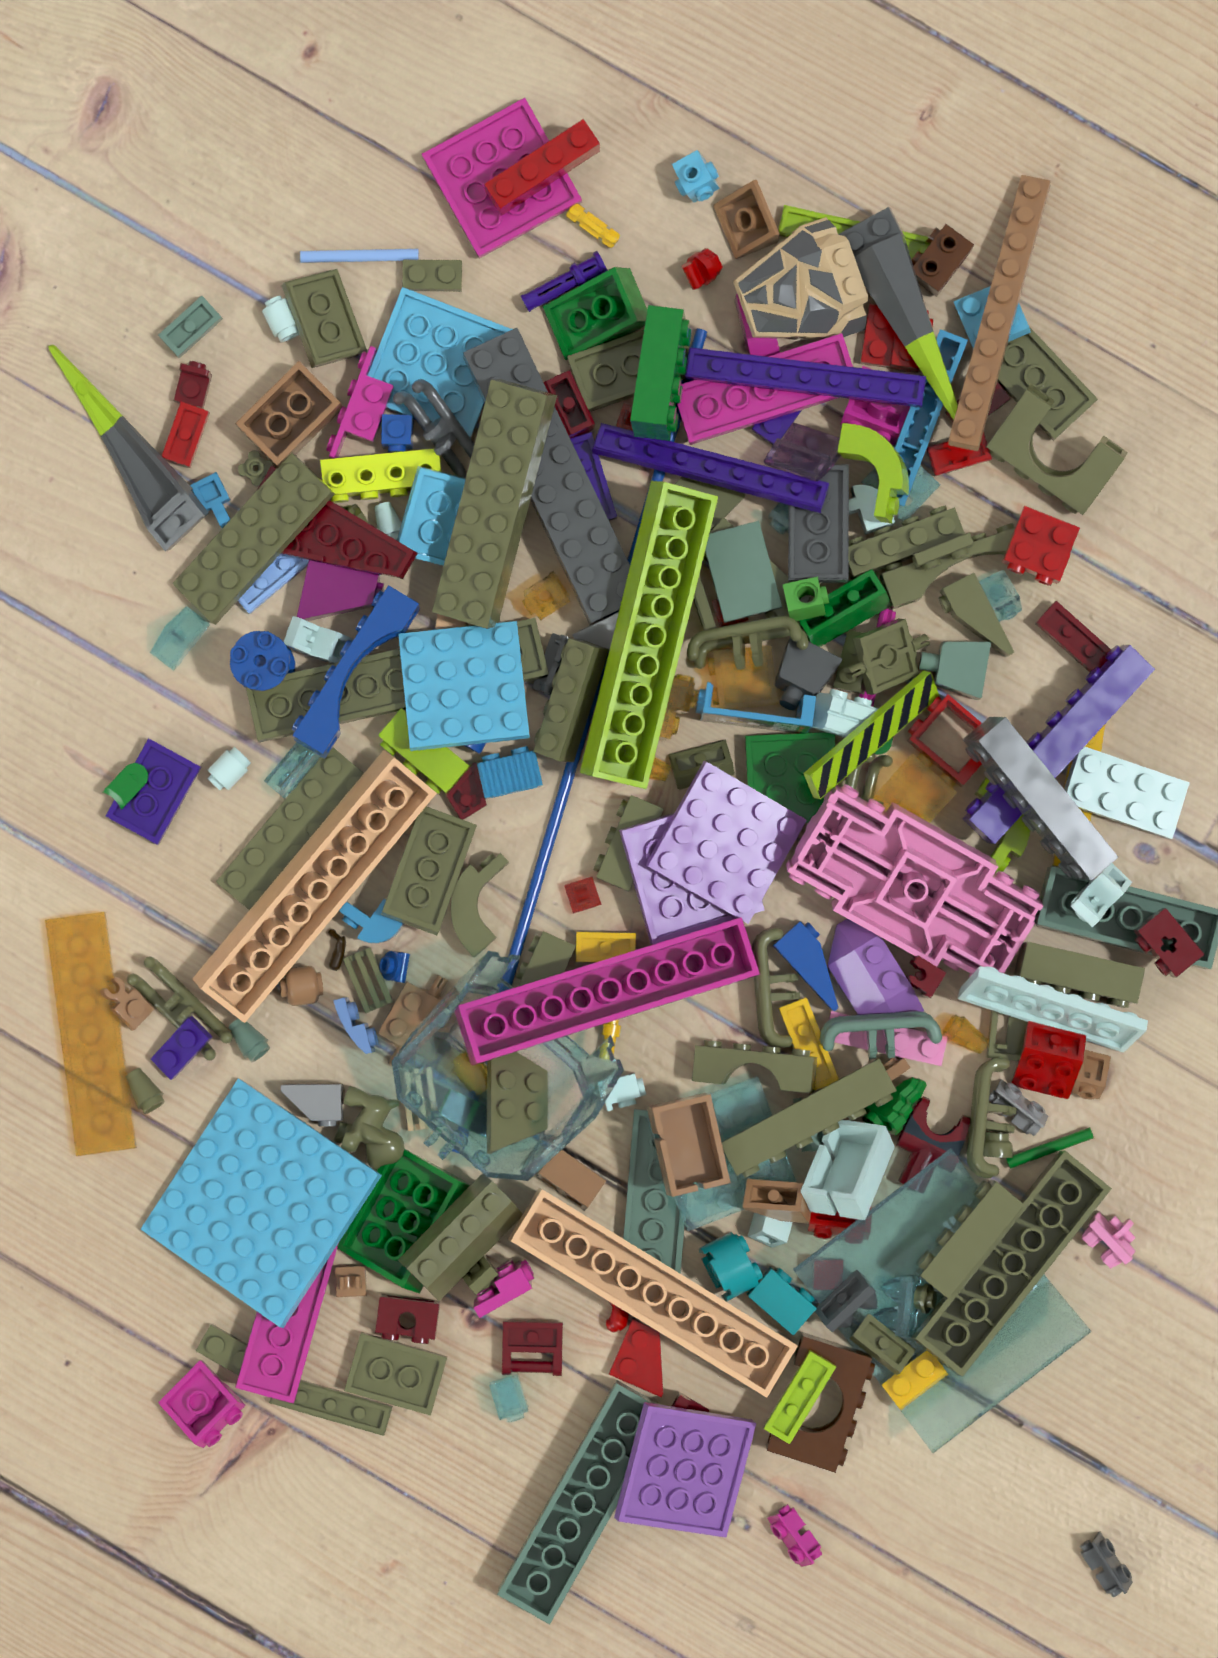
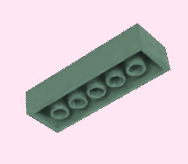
M1047 867L1040 895L1043 908L1036 913L1034 925L1154 956L1150 951L1145 953L1135 941L1138 936L1134 930L1161 908H1167L1204 953L1191 966L1212 969L1218 946V909L1129 886L1126 892L1108 908L1101 920L1091 927L1087 922L1079 919L1075 910L1071 907L1072 900L1090 880L1077 879L1073 876L1069 878L1060 868ZM1162 938L1163 946L1160 947L1161 950L1172 951L1170 944L1173 941Z

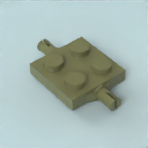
M901 618L853 638L858 663L844 669V672H847L845 676L850 680L862 675L866 693L870 695H875L919 675L916 651L930 645V641H926L929 640V637L926 634H922L913 639L909 633L906 619Z

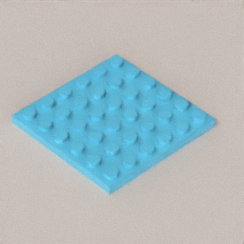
M238 1078L143 1224L141 1230L278 1327L284 1328L382 1175Z

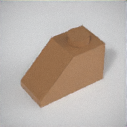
M747 1179L743 1209L785 1222L809 1223L811 1212L801 1193L804 1183Z

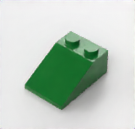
M613 267L543 306L565 360H568L567 356L627 336L645 326L647 307L631 269Z

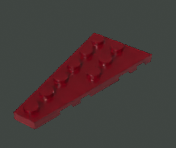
M271 465L258 489L277 469L276 467ZM329 500L281 554L403 579L418 553Z

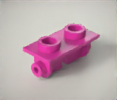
M787 1504L778 1510L779 1514L768 1516L767 1519L771 1524V1531L778 1539L785 1543L789 1549L788 1555L793 1562L801 1567L814 1564L813 1560L823 1554L820 1551L821 1545L810 1530L805 1531L802 1535L798 1533L806 1524L794 1507L790 1508Z

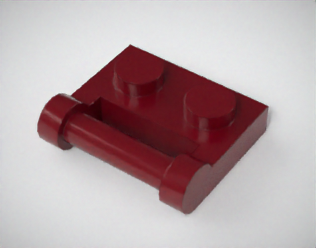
M503 1321L502 1375H511V1372L553 1373V1376H562L563 1322ZM512 1352L553 1353V1361L511 1360Z

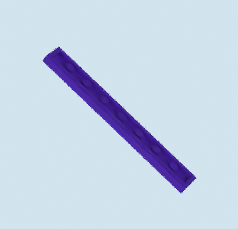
M689 347L685 374L686 379L922 408L926 382V376L692 347Z
M604 423L600 424L592 447V453L818 513L822 512L829 490L828 482L672 441L635 437L634 432Z

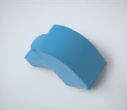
M386 899L382 900L371 918L349 902H346L339 910L344 914L342 920L354 929H357L359 925L363 927L357 938L368 943L386 942L395 937L404 925V923L381 915Z

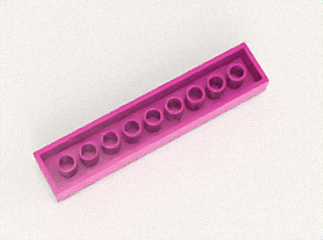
M742 917L464 1003L456 1006L454 1012L471 1065L473 1066L749 979L760 973Z

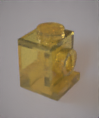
M553 570L548 576L524 590L525 599L522 600L530 615L532 616L536 613L538 618L542 620L570 602V595ZM543 591H548L550 596L547 599H541L539 594Z

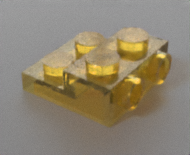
M772 645L762 646L763 665L758 667L752 661L751 648H745L746 663L745 668L742 670H737L733 649L713 651V658H708L709 676H715L716 687L713 688L712 693L713 705L729 710L778 705L777 688L774 686L776 679Z
M682 674L674 676L659 741L669 740L672 735L677 734L680 718L676 717V714L688 713L690 708L695 707L698 691L694 690V677Z
M912 752L873 796V799L884 802L883 806L886 810H888L893 802L930 823L957 793L953 788L956 782L944 772L940 776L931 769L934 763L922 752L918 756Z

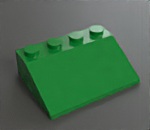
M404 1148L403 1156L397 1162L381 1166L377 1170L382 1175L339 1241L337 1249L398 1286L420 1294L424 1286L398 1259L463 1194L470 1184Z

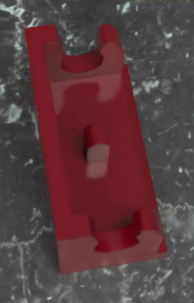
M919 955L913 956L909 963L915 969L920 970V972H916L915 976H906L912 987L922 992V997L931 999L946 972Z

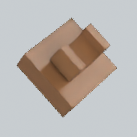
M365 1265L335 1267L336 1297L367 1296Z

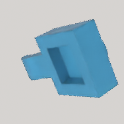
M215 472L190 486L193 488L194 495L206 510L213 511L219 525L223 528L231 520L223 504L231 499L219 475Z

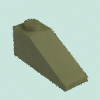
M975 573L940 590L942 596L938 599L946 614L950 612L955 620L983 641L991 642V647L1003 656L1008 657L1014 653Z

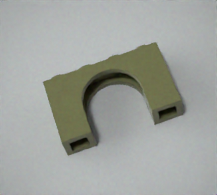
M1030 384L986 447L991 450L990 453L995 459L1000 462H1005L1006 460L1015 467L1014 471L1024 479H1029L1030 477L1039 484L1038 488L1043 493L1051 497L1055 495L1063 501L1062 505L1074 514L1079 512L1084 515L1123 462L1128 452L1103 436L1088 458L1080 466L1072 470L1058 471L1044 465L1034 451L1033 435L1036 427L1055 400Z

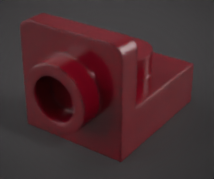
M189 361L188 365L181 363L179 368L181 373L174 401L177 403L184 402L204 409L212 374L209 370H206L205 364L195 361Z

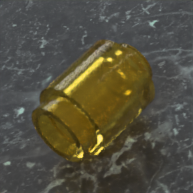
M464 1050L452 1061L455 1066L451 1071L470 1092L474 1091L477 1095H480L487 1089V1065L482 1062L472 1066L468 1053Z

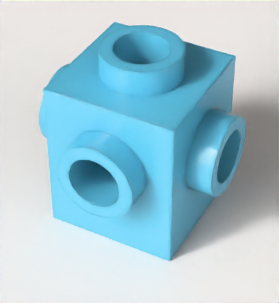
M698 150L672 164L679 178L675 181V184L683 197L687 195L694 203L707 200L713 195L714 191L720 189L715 180L719 177L712 161L707 163Z

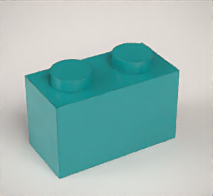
M769 1267L763 1274V1278L758 1280L759 1285L750 1289L747 1295L794 1336L817 1309L812 1304L815 1298L803 1287L798 1291L789 1284L792 1278L780 1267L776 1271Z

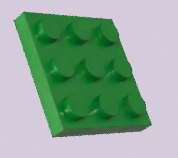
M823 732L745 736L747 785L807 820L805 823H809L812 816L818 812L824 802V798L817 799L812 796L803 773L835 747V735Z

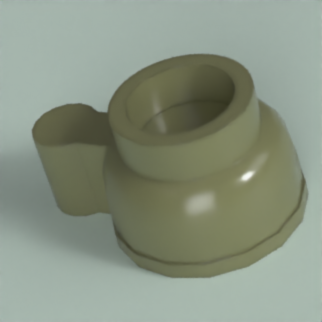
M985 1132L983 1156L1013 1158V1146L1009 1141V1133Z

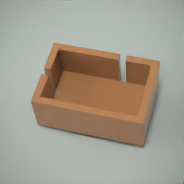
M702 1093L647 1106L652 1133L660 1137L655 1138L654 1142L666 1195L675 1197L698 1191V1187L708 1189L731 1183L711 1094Z

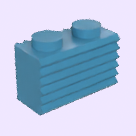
M528 746L511 750L512 756L500 758L499 753L483 756V762L477 763L485 799L542 787L543 783L536 753L529 751Z

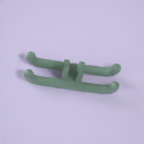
M921 1011L839 1016L831 1018L824 1024L820 1033V1044L824 1050L831 1051L834 1048V1041L838 1034L867 1031L869 1059H876L877 1030H884L886 1040L885 1052L888 1058H895L894 1029L926 1028L927 1036L934 1044L941 1042L942 1033L940 1026L933 1017Z

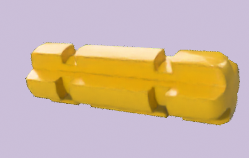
M578 203L569 208L566 214L567 218L574 223L578 221L582 229L597 240L601 238V242L608 248L615 246L620 238V234L613 228L609 230L606 223L591 212H584L585 208Z

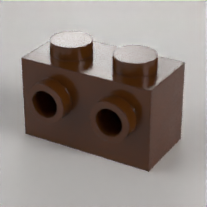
M947 224L941 230L936 227L926 240L930 245L922 254L918 251L912 258V264L919 285L936 297L974 247L972 242Z

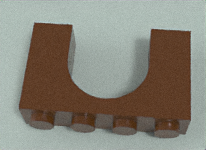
M802 1332L793 1359L794 1365L800 1367L809 1350L835 1364L836 1369L830 1378L838 1384L842 1391V1405L837 1416L828 1424L816 1428L801 1426L790 1444L770 1433L766 1449L769 1452L836 1473L838 1465L843 1466L846 1460L848 1449L844 1448L847 1437H853L857 1420H854L853 1417L856 1408L861 1409L863 1406L866 1392L862 1391L865 1379L871 1380L875 1363L871 1362L872 1356L866 1352Z

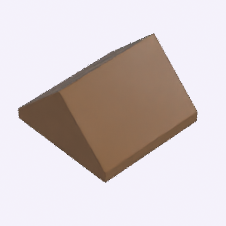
M757 180L749 182L713 205L735 259L778 243L779 232Z

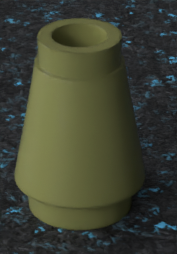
M137 1068L126 1075L125 1078L128 1081L138 1110L142 1109L144 1114H148L164 1104L165 1101L162 1098L164 1093L141 1068Z

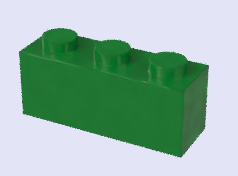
M871 569L828 594L829 603L824 604L826 615L800 620L798 623L806 633L808 641L821 647L890 607L891 603L886 590Z

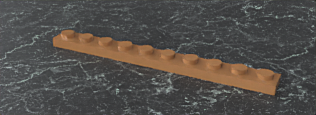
M1021 175L948 440L950 446L974 451L979 450L1051 186L1050 180Z

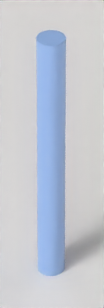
M418 249L300 251L301 263L419 260Z

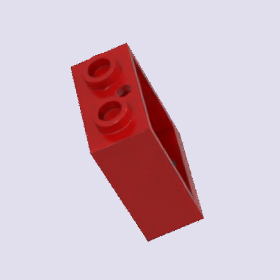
M949 694L943 699L937 696L927 708L931 712L924 721L919 718L907 731L911 734L907 742L962 787L982 763L980 761L975 762L970 758L957 772L919 738L946 707L973 730L982 723Z

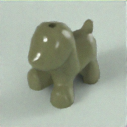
M349 1086L344 1098V1104L363 1108L353 1124L340 1122L334 1142L342 1143L341 1148L350 1153L355 1152L361 1142L366 1145V1161L374 1170L397 1162L403 1156L404 1141L398 1133L383 1127V1123L390 1110L399 1106V1101L395 1099L386 1100L379 1095H369L356 1087Z

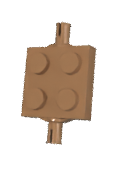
M437 974L429 990L418 988L406 981L378 1031L379 1035L390 1040L397 1047L388 1061L390 1065L393 1066L396 1061L394 1067L399 1069L406 1054L417 1055L430 1063L456 1017L454 1007L445 1003L440 996L448 982L447 979L443 978L441 981L442 977Z

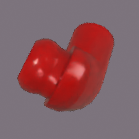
M609 1302L612 1306V1312L609 1319L606 1320V1327L610 1332L615 1333L626 1327L629 1313Z

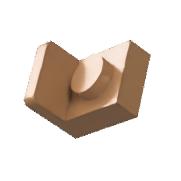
M1085 1050L1083 1064L1071 1093L1078 1094L1079 1097L1087 1100L1100 1099L1106 1087L1111 1056Z

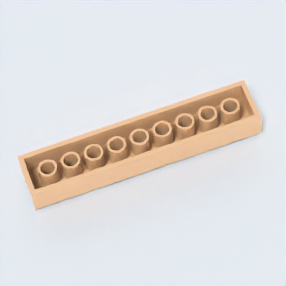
M383 750L192 978L201 990L245 1023L437 793L386 750Z
M538 1188L508 1238L509 1241L766 1398L798 1347L793 1342L541 1188Z

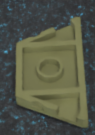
M518 1052L487 1061V1154H492L504 1147L521 1142L548 1129V1071Z

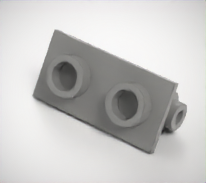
M1001 1079L996 1091L993 1090L989 1095L991 1104L1017 1108V1114L1011 1122L1027 1135L1030 1133L1035 1136L1040 1128L1045 1126L1048 1115L1044 1108L1037 1102H1030L1025 1098L1016 1085L1012 1083L1007 1084Z

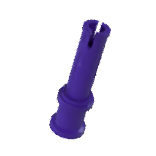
M598 251L593 252L592 257L579 264H571L569 271L547 281L524 295H520L528 312L608 271Z

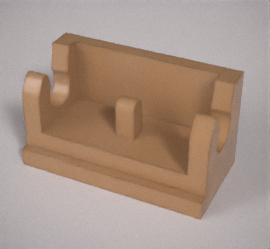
M556 1147L536 1176L584 1211L589 1207L606 1182L605 1179L559 1147Z

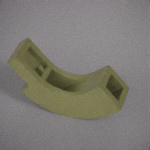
M493 853L480 864L483 869L479 873L470 864L459 877L452 894L451 918L454 930L461 943L474 958L497 938L480 918L478 897L482 888L509 864L508 860L501 853L497 857Z

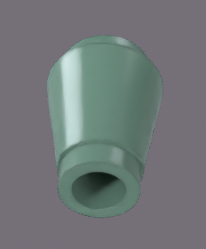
M236 1019L229 1025L228 1028L244 1058L254 1062L269 1051L268 1039L247 1021L244 1023L240 1019Z

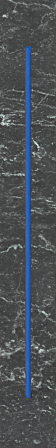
M696 329L691 345L692 348L703 349L707 331ZM693 379L681 380V384L693 381ZM677 403L675 406L677 407L678 426L676 432H671L670 441L675 442L682 419ZM654 469L651 481H663L666 472ZM647 495L633 538V542L630 548V552L627 558L630 565L643 516ZM608 655L574 762H566L497 993L511 989L598 700ZM487 1061L476 1064L466 1098L475 1102L478 1101L484 1081ZM457 1127L450 1151L462 1154L468 1131Z

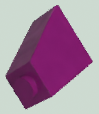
M309 560L297 617L306 621H312L374 607L372 602L380 590H384V583L380 582L378 574Z

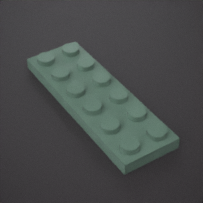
M634 1109L623 1239L681 1274L687 1194L675 1197L666 1195L654 1142L655 1138L660 1137L652 1133L648 1111Z

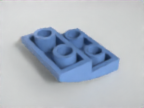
M349 997L333 1000L340 1021L355 1044L365 1054L375 1052L374 1046L379 1045L376 1030L374 1027L369 1028L368 1023L356 1025L355 1020L360 1019L356 1002H350Z

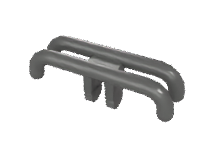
M423 379L416 380L412 385V390L415 393L422 392L440 415V418L433 422L411 394L406 391L397 392L393 397L394 402L398 405L404 404L424 430L423 436L426 441L431 440L434 444V452L438 456L442 455L455 476L466 478L467 473L464 466L450 447L457 439L471 459L474 442L436 389Z

